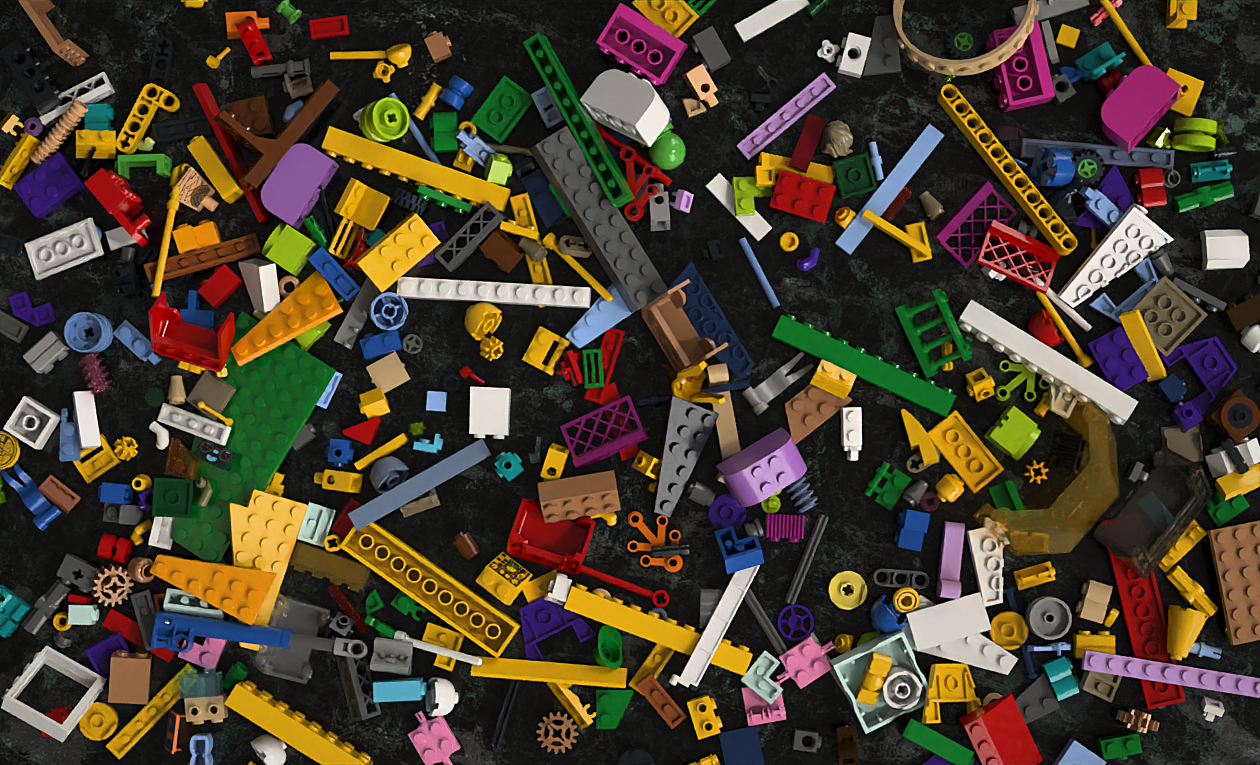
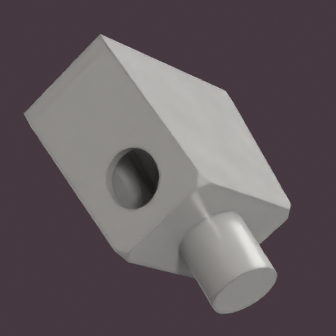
M653 184L657 187L658 192L655 196L649 198L651 231L670 230L668 192H664L663 184Z

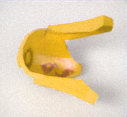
M705 361L678 372L677 377L672 381L673 394L687 401L714 404L725 402L723 394L700 392L702 383L707 377L706 371H703L707 366Z

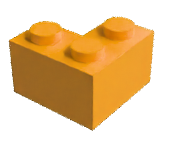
M204 220L199 222V226L196 227L188 226L187 224L177 226V230L172 231L179 253L183 254L222 243L216 223Z

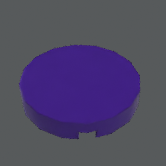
M723 494L713 500L708 509V517L716 529L720 530L733 526L735 531L743 525L746 519V508L740 506L731 494Z

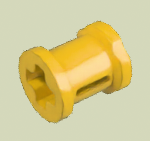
M337 534L327 536L324 540L325 549L330 552L340 550L341 547L339 546L343 542L342 537ZM337 539L336 543L338 545L330 547L331 543L329 541Z

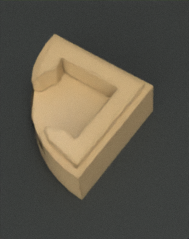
M682 99L688 118L707 111L705 106L695 99Z

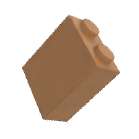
M117 650L112 653L108 703L148 705L152 654H148L146 651L128 653L126 650Z

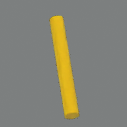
M386 51L330 52L331 60L383 59L387 57Z

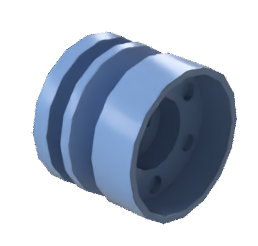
M79 312L67 320L64 327V337L67 344L76 351L99 353L111 344L113 327L111 322L101 314ZM90 330H93L94 336H91Z

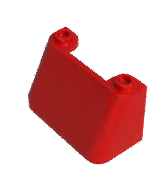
M523 498L508 539L506 550L513 556L568 574L578 575L596 521L583 516L578 518L576 522L566 519L555 523H545L538 502L531 498Z

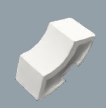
M1245 437L1238 444L1233 445L1238 448L1244 458L1243 462L1247 463L1248 466L1260 462V446L1257 438L1249 440L1248 437ZM1222 446L1212 449V454L1205 456L1213 478L1237 470V465L1234 466L1226 453L1227 449H1223Z

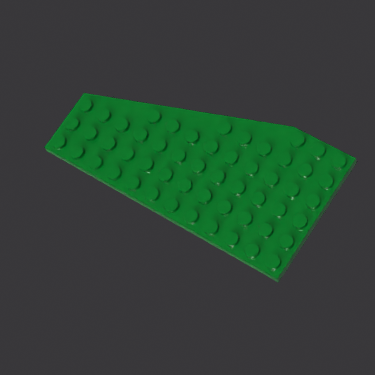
M241 312L235 322V336L231 348L255 327L259 321L247 313ZM291 341L277 346L242 366L238 365L230 349L225 366L228 375L222 377V379L237 390L221 412V415L231 418L233 424L229 426L232 428L226 445L218 444L232 451L233 457L230 461L223 464H215L205 460L199 452V446L202 442L210 440L197 435L194 437L184 478L194 480L191 518H175L170 538L205 562L222 564L231 549L228 503L232 502L246 506L252 488L265 492L337 371ZM200 412V416L213 420L203 412ZM217 418L216 422L226 425L225 421ZM200 477L207 478L213 490L206 507L197 503L202 494L200 488L196 486V480Z

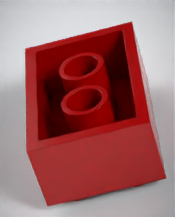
M780 168L769 206L825 223L836 185Z

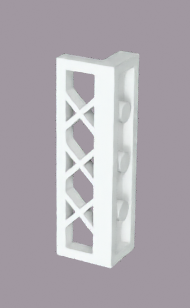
M103 71L59 95L61 101L66 96L73 98L72 101L62 106L59 104L55 107V110L45 115H42L38 110L42 124L49 127L59 122V119L63 118L62 115L66 113V110L70 109L69 106L73 104L74 100H79L84 104H94L115 93L106 73ZM103 78L105 84L94 89L96 81ZM80 89H89L88 93L77 97Z

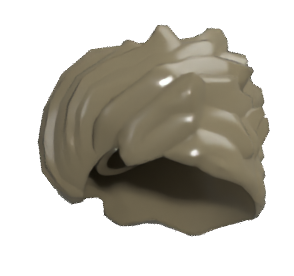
M839 120L828 123V126L823 131V137L820 142L822 152L830 154L835 158L852 153L853 150L849 148L853 143V135L848 125Z

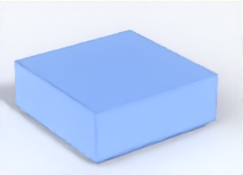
M427 391L426 410L446 412L447 392Z

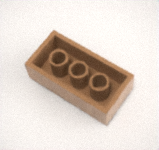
M614 470L538 483L540 504L545 523H555L560 520L595 516L596 514L613 513L621 510Z

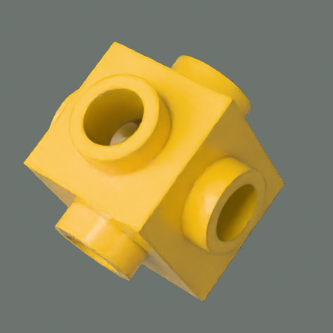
M983 367L965 375L968 383L966 390L969 396H974L977 402L995 395L993 390L995 382L991 375L988 376Z

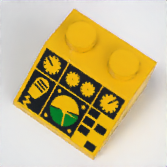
M502 552L484 568L476 582L501 602L510 606L533 574Z

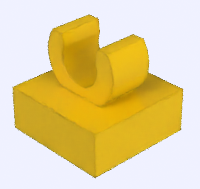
M12 111L0 122V128L6 133L10 131L14 136L17 133L13 130V127L19 125L23 128L24 126L18 121L19 118Z
M460 148L453 166L471 173L476 161Z

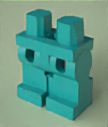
M3 584L0 585V635L6 638L10 637L19 626L20 621H23L33 607L16 596Z

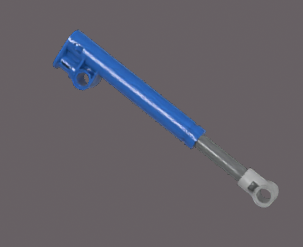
M165 611L157 612L151 640V648L154 650L157 647L168 648V651L187 653L192 649L195 636L281 647L284 649H290L291 646L334 652V655L357 659L363 658L368 651L366 644L360 640L338 637L335 640L293 634V630L289 629L283 630L276 627L249 625L247 623ZM181 639H185L186 646L180 649L178 643ZM360 644L362 646L361 653L354 654V646Z

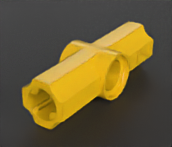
M1177 565L1167 573L1165 577L1177 588L1179 595L1197 611L1206 614L1207 619L1217 611L1218 607L1204 593L1205 590L1195 580H1192L1180 566Z

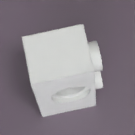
M850 32L847 37H843L841 48L844 49L843 54L838 56L836 66L839 67L838 73L857 78L861 77L871 38ZM855 51L858 57L851 59L848 56V52Z

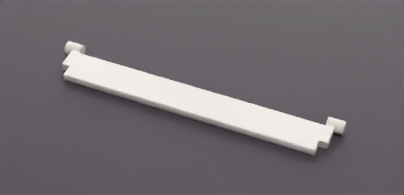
M760 565L734 573L681 676L673 674L669 681L671 685L676 686L678 682L687 688L690 684L698 686Z

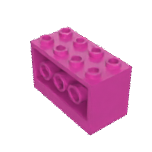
M622 3L619 4L596 41L600 45L599 49L606 54H615L614 59L625 65L629 63L632 65L631 70L639 75L646 74L648 76L647 80L655 85H659V83L665 84L689 46ZM627 32L628 39L622 42L621 35ZM643 42L644 50L638 52L637 45ZM659 53L660 60L654 62L653 55Z
M1036 21L1034 22L1032 32L1028 35L1022 47L1006 61L991 69L995 72L994 86L999 90L998 103L1000 108L1003 107V112L1048 103L1055 97L1039 22ZM1019 25L992 31L987 41H985L987 52L996 49L1008 40Z

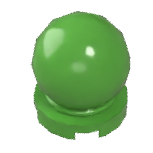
M670 120L648 149L651 162L662 170H672L678 167L685 157L683 140L678 135L671 133V129L674 127ZM639 142L642 148L647 146Z

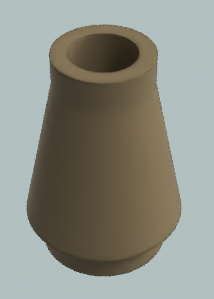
M929 191L919 196L928 218L930 217L931 220H935L944 214L943 206Z
M526 237L522 238L518 244L533 262H542L548 252L545 246L533 242Z

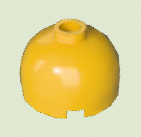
M488 302L471 305L466 311L464 322L466 330L474 339L478 341L487 338L485 335L489 331L492 334L502 320L501 310Z

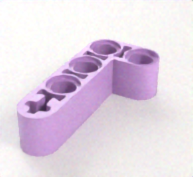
M944 522L936 595L938 597L960 598L961 582L959 578L965 532L964 523Z

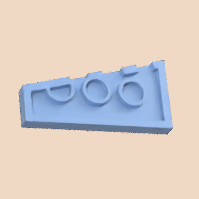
M613 283L607 289L613 296L612 301L608 302L601 296L565 335L578 349H581L632 314Z

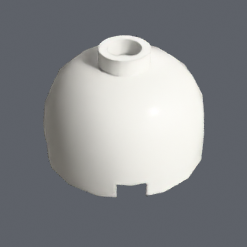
M430 678L427 685H431L430 691L427 690L425 700L426 711L430 712L429 716L446 715L453 709L454 704H457L458 692H455L454 686L450 681L444 678Z
M265 734L251 742L254 751L261 758L264 765H283L285 763L286 753L284 749L287 746L281 739Z

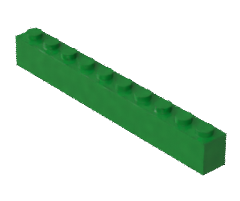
M539 32L524 41L523 44L613 206L620 208L633 200L635 196L588 111L581 103L578 93L547 37Z
M786 313L785 316H780L771 335L772 338L815 358L828 361L857 375L856 377L942 417H947L956 398V395L952 394L953 390L944 386L942 389L935 386L936 383L927 378L923 381L917 378L918 374L910 370L906 373L900 370L901 366L890 362V364L882 362V357L875 354L872 356L865 354V349L858 346L852 348L848 346L849 342L841 338L835 340L830 337V333L824 330L818 332L813 329V325L803 321L802 324L796 322V317Z

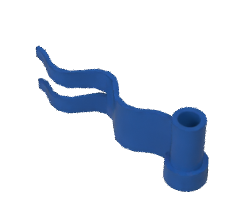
M16 461L13 467L26 487L10 477L4 469L0 470V473L6 482L19 493L23 503L36 516L33 518V522L43 531L49 526L48 523L63 511L56 504L52 505L37 490L36 483L20 468Z

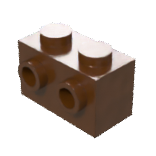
M499 228L493 231L480 247L486 258L492 259L497 263L496 265L501 271H506L507 273L526 254Z

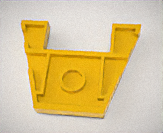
M967 664L931 665L922 724L941 723L939 703L966 702L967 714L980 708L982 704L975 695L973 689L975 685Z

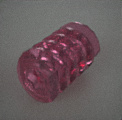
M100 352L87 354L79 359L81 361L78 363L79 367H84L81 370L82 374H87L84 378L85 381H91L87 385L88 388H94L90 392L91 395H96L112 388L108 386L112 380L105 379L109 373L102 372L106 366L99 365L103 359L96 358Z

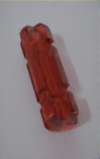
M903 187L899 192L900 196L897 195L888 206L889 210L886 209L883 213V217L886 220L892 221L895 217L894 214H897L907 202L905 200L911 197L912 191Z

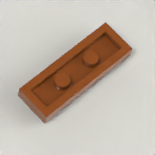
M650 672L635 684L671 729L675 728L687 717Z

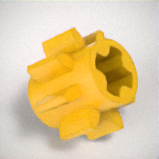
M491 336L490 339L485 338L480 344V349L482 350L480 355L489 361H492L493 358L498 359L503 353L501 346L503 342L494 336Z
M123 436L114 443L116 448L113 452L122 460L126 459L129 461L131 457L134 458L138 453L136 450L138 444L131 437Z
M1033 460L1032 466L1025 465L1028 470L1027 473H1024V476L1030 477L1029 483L1036 479V483L1040 484L1041 478L1047 479L1045 472L1049 471V469L1042 467L1044 462H1040L1037 465L1036 461ZM1038 469V473H1040V475L1033 476L1034 472L1032 470Z

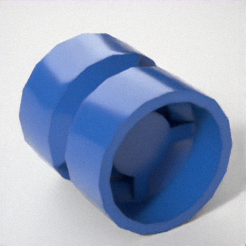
M453 75L447 83L449 87L443 89L439 98L459 111L465 103L464 97H469L474 88L463 79Z

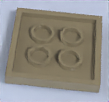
M1165 275L1130 310L1139 309L1154 346L1166 357L1207 316L1198 305Z

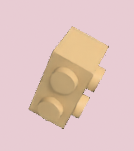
M226 693L184 698L186 722L192 721V725L203 724L204 720H211V723L223 722V718L228 717V707L224 704L227 700Z

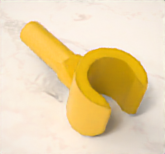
M225 48L216 58L210 55L206 60L207 65L213 69L217 68L220 60L230 51V48Z

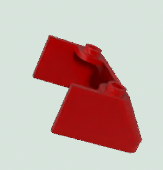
M162 291L148 312L152 349L160 355L220 372L226 364L235 336L234 313L230 312L224 323L216 327V331L183 322L180 312L176 308L167 306L166 292Z

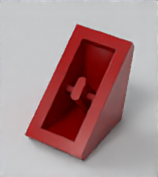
M379 416L343 430V434L371 445L382 420Z

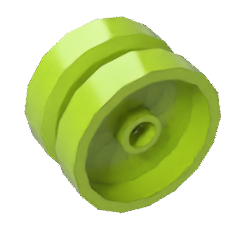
M386 97L367 104L361 112L360 127L363 134L371 141L385 143L402 137L408 130V111L403 103L395 98Z
M1179 118L1174 120L1173 130L1178 135L1172 139V148L1191 152L1215 150L1216 139L1210 135L1217 132L1216 121L1203 118Z

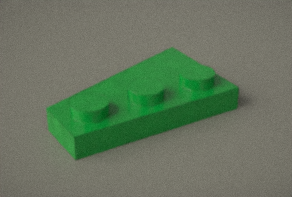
M420 184L412 185L410 193L417 195L423 200L434 201L436 205L444 208L446 206L451 207L458 214L464 215V212H471L473 206Z

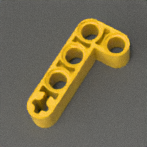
M155 84L145 85L116 140V147L124 154L134 153L157 108L160 107L166 111L175 112L180 107L178 97ZM156 89V96L149 98L150 90ZM168 98L174 99V103L171 106H166ZM147 106L148 112L145 115H141L140 109ZM138 123V131L132 132V125ZM128 133H129L130 135H132V136L134 137V139H132L131 137L127 136ZM124 142L129 143L130 146H129V147L123 146V143H124Z

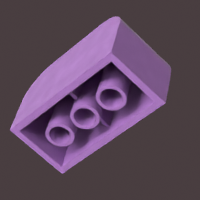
M299 143L293 145L276 164L274 170L270 171L264 179L265 184L261 190V200L264 207L284 222L299 230L302 221L306 219L319 199V185L324 190L339 168V165L308 144Z
M782 427L716 466L731 496L742 507L752 506L765 500L801 478L807 471V466L790 434Z

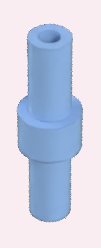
M870 142L868 144L871 153V166L874 167L876 181L884 179L881 164H883L882 159L878 154L876 142Z

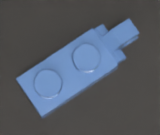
M460 128L456 132V137L462 141L460 146L486 169L490 154L496 155L497 152L476 134L471 132L468 135Z
M1083 186L1078 192L1086 199L1084 202L1086 204L1085 207L1109 229H1112L1124 215L1097 189L1092 190L1090 187Z
M125 319L113 332L123 344L144 362L149 359L154 365H157L162 360L154 353L151 341L128 320Z

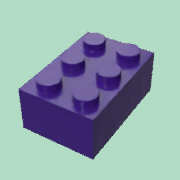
M57 152L13 185V188L34 216L42 219L86 185L82 177L75 172L73 165L67 157Z
M1122 326L1116 327L1083 345L1088 355L1093 359V364L1101 379L1120 391H1124L1150 377Z

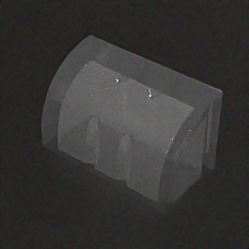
M700 588V628H706L723 596V589Z

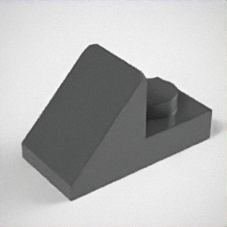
M105 502L103 521L130 525L143 523L144 511H142L140 506Z

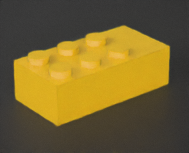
M411 212L354 262L378 291L384 292L441 242L418 214Z

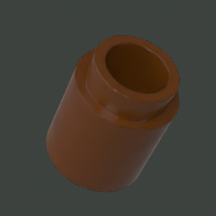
M462 531L454 537V546L467 561L480 552L478 550L479 546L469 532L465 534Z

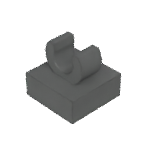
M1132 461L1124 479L1130 482H1136L1137 479L1146 481L1149 474L1142 471L1144 466L1142 463Z

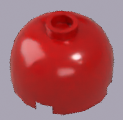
M1042 309L1032 316L1028 326L1030 336L1050 348L1064 341L1062 333H1057V326L1047 311Z

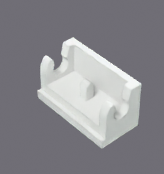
M154 517L149 546L171 550L173 540L170 537L175 518Z

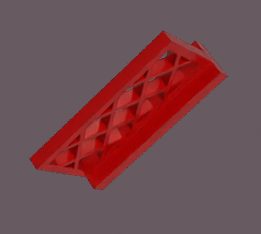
M992 220L985 228V236L976 262L1040 293L1046 294L1056 262L1061 255L1053 247ZM989 238L997 240L999 245L992 247ZM1005 246L1014 248L1016 253L1009 255ZM1001 248L1005 257L998 259L994 250ZM990 252L993 261L983 259L984 253ZM1022 254L1031 256L1033 261L1026 263ZM1018 256L1022 264L1015 267L1011 259ZM1007 260L1011 269L1003 268L1000 262ZM1040 262L1050 265L1049 270L1043 271ZM1035 264L1039 273L1033 275L1028 266ZM1024 268L1028 277L1020 276L1017 270ZM1041 276L1044 286L1037 284L1035 278Z

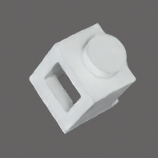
M557 573L554 580H550L548 585L550 593L548 592L545 595L544 600L563 605L567 600L572 580L567 579V575Z

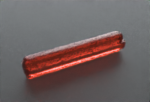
M336 584L331 585L327 589L330 595L345 614L355 621L354 625L360 633L365 632L369 628L368 624L364 622V619Z

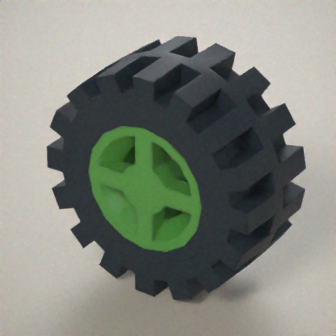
M959 25L953 28L945 40L947 54L949 53L950 57L955 58V60L971 59L975 56L981 45L980 35L978 36L977 30H973V27H967V25Z
M1083 148L1081 151H1076V154L1073 155L1074 158H1071L1072 163L1075 164L1073 178L1080 177L1085 182L1084 185H1088V183L1094 184L1096 180L1099 181V177L1103 176V170H1105L1104 161L1095 150L1093 151L1089 148L1088 150Z
M398 187L391 198V202L420 216L423 214L428 203L422 198Z

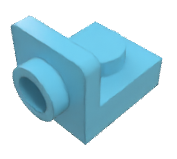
M435 434L433 445L430 440L420 439L419 442L414 441L413 449L437 454L438 450L442 449L443 439L440 438V434Z

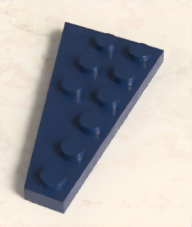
M613 129L608 131L626 146L630 143L627 136ZM602 137L612 157L615 159L620 154V150ZM539 168L521 178V181L548 230L564 212L547 186L550 184L542 169Z
M691 261L668 290L689 279L690 283L681 288L686 295V303L681 306L700 339L707 337L713 340L717 348L726 342L729 346L713 356L721 363H726L727 368L742 380L754 366V363Z

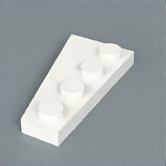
M1005 523L966 531L978 589L985 607L1003 603L1002 567H1004L1003 530Z

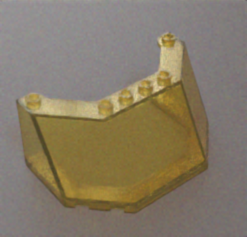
M1093 400L1077 402L1068 419L1061 416L1077 433L1088 437L1090 462L1049 509L1010 511L1005 507L994 509L988 503H985L973 516L1015 556L1070 553L1120 496L1117 442L1107 413Z

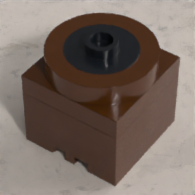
M1239 389L1230 390L1203 416L1225 440L1231 438L1235 444H1238L1247 434L1254 431L1260 423L1258 407Z

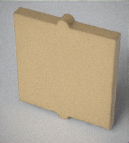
M396 351L366 367L372 378L371 382L375 383L377 388L381 387L384 393L410 380L404 368L405 364L400 361Z

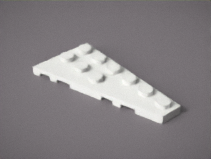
M1131 205L1057 296L1074 308L1090 297L1094 291L1100 287H1105L1109 284L1110 280L1121 276L1142 262L1144 257L1150 253H1155L1159 250V247L1165 243H1170L1174 239Z
M919 595L920 602L914 611L936 604ZM907 624L902 631L911 649L916 650L909 624ZM980 633L920 651L1006 675L1009 674L1018 660L1017 657Z

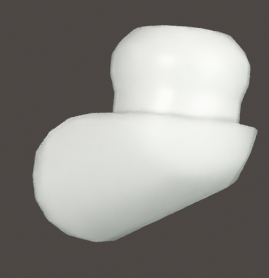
M154 421L149 429L157 434L156 447L163 450L169 444V432Z

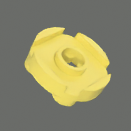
M843 571L837 573L831 579L828 593L831 601L836 606L845 610H851L865 601L867 586L859 574L853 571ZM851 585L850 588L853 592L849 593L848 596L844 595L843 587Z

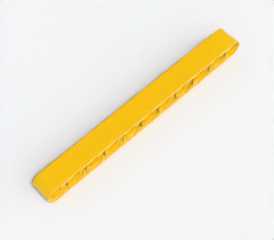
M952 84L944 85L937 96L939 104L1057 253L1063 256L1070 254L1077 246L1075 236L959 90ZM944 92L949 93L951 98L945 97ZM955 107H960L963 113L957 112ZM967 122H972L975 128L969 127ZM979 137H984L987 143L981 142ZM991 152H996L999 158L993 157ZM1003 166L1008 167L1010 173L1005 172ZM1015 181L1020 182L1022 184V188H1018L1015 185ZM1027 196L1032 197L1034 203H1030L1027 200ZM1039 211L1044 212L1046 218L1040 217ZM1051 226L1056 227L1058 233H1053L1051 231ZM1063 241L1069 243L1070 248H1065Z

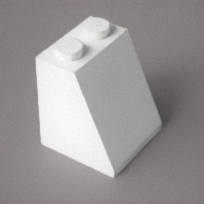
M470 387L469 434H474V438H485V435H493V439H504L505 435L509 436L511 389Z

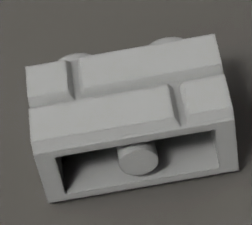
M50 330L23 355V358L37 373L42 374L44 372L46 374L54 367L53 363L57 359L60 361L68 355L67 350L70 347L57 332Z

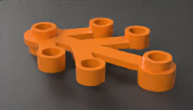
M633 511L628 515V523L633 527H637L650 541V543H638L632 540L628 543L629 551H652V546L659 545V547H662V545H665V530L668 524L666 516L660 515L657 518L658 535L656 538L642 522L643 517L641 513ZM632 516H638L639 521L637 523L632 522ZM661 517H664L666 519V523L664 525L659 524V519ZM672 530L669 533L671 544H678V540L681 537L678 530ZM673 532H677L679 534V537L677 539H673L671 537V534ZM631 543L637 544V548L635 550L630 549ZM643 555L640 559V563L644 567L649 565L664 566L669 572H677L683 565L682 558L679 555L664 556L663 558H651L648 555ZM648 557L650 559L649 564H643L642 559ZM671 559L677 561L676 566H670L669 562Z

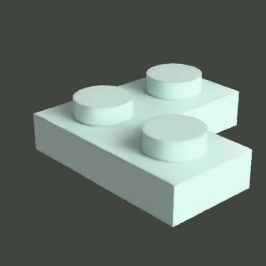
M764 651L741 679L742 683L770 705L773 704L783 691L779 685L769 678L780 662L767 651Z

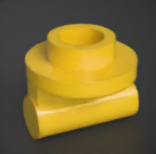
M843 207L836 212L835 221L846 230L857 214L849 207Z
M839 634L834 642L836 651L839 653L850 651L854 636Z

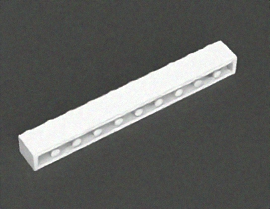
M400 277L397 285V296L400 295L403 298L589 309L591 302L590 287Z
M973 300L970 301L957 322L962 330L972 332L982 342L990 343L996 351L1004 352L1014 362L1024 364L1030 372H1037L1042 375L1045 381L1055 383L1061 391L1076 396L1079 402L1089 404L1095 412L1107 415L1115 424L1124 425L1138 404L1137 400Z

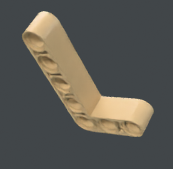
M726 363L706 366L708 387L728 383L729 375ZM730 391L718 393L724 395V403H712L713 411L719 414L715 424L722 460H727L741 451Z

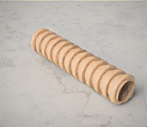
M74 100L73 104L69 106L70 109H67L66 113L62 115L63 118H60L59 122L55 124L56 127H53L52 131L48 133L49 136H46L45 140L41 142L42 145H39L38 149L34 151L35 154L31 155V159L35 164L40 166L51 158L53 153L57 152L56 149L60 148V144L64 143L63 140L67 139V135L71 134L70 131L74 130V126L78 125L77 122L81 121V117L85 116L84 112L87 113L88 108L83 102Z

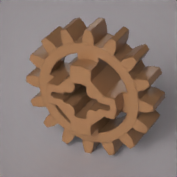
M109 564V569L102 566L101 573L99 571L95 572L98 575L97 578H91L95 582L90 585V588L94 590L91 594L96 597L99 603L102 602L104 606H107L109 603L114 607L115 602L121 605V599L127 600L126 594L132 593L129 587L133 586L134 583L129 581L131 578L127 574L128 571L125 568L122 569L120 565L114 567L112 564ZM117 574L121 575L123 580L118 578ZM101 591L106 592L107 596L102 595Z
M1129 708L1128 712L1118 710L1116 719L1125 722L1124 727L1146 733L1147 729L1157 732L1160 724L1157 721L1151 720V714Z
M558 711L557 715L554 716L550 712V718L544 716L543 720L545 722H539L538 725L542 729H537L536 733L541 734L537 740H543L541 747L543 748L547 745V752L554 749L555 754H557L558 749H561L565 753V747L571 749L572 745L570 743H576L577 740L573 736H577L579 733L574 731L578 725H572L574 718L567 719L568 713L561 716L560 711ZM553 720H562L564 722L557 724ZM546 726L550 730L549 735L547 737H545ZM553 728L556 730L561 729L562 737L559 735L554 736ZM568 728H570L571 732L569 739L565 735ZM553 741H560L561 745H554L551 743Z

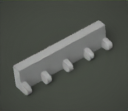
M1089 0L1036 1V4H1039L1038 15L1035 16L1034 22L1086 7L1090 4ZM1028 4L1010 10L1015 26L1021 24Z
M366 278L334 338V341L349 349H352L369 317L371 301L382 293L378 291L368 278Z

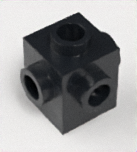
M339 611L335 618L331 616L326 624L328 628L323 637L335 640L337 637L350 639L355 631L352 629L355 621Z

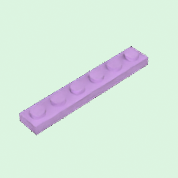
M822 73L736 145V147L749 161L833 91L836 86L825 73Z

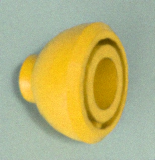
M398 44L386 50V57L389 61L396 64L398 68L408 65V60L411 56V45Z
M909 587L898 589L893 596L895 609L904 614L916 610L920 602L918 593Z

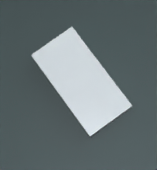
M87 218L24 244L36 280H41L104 254L93 218Z
M980 592L906 614L917 651L992 629Z

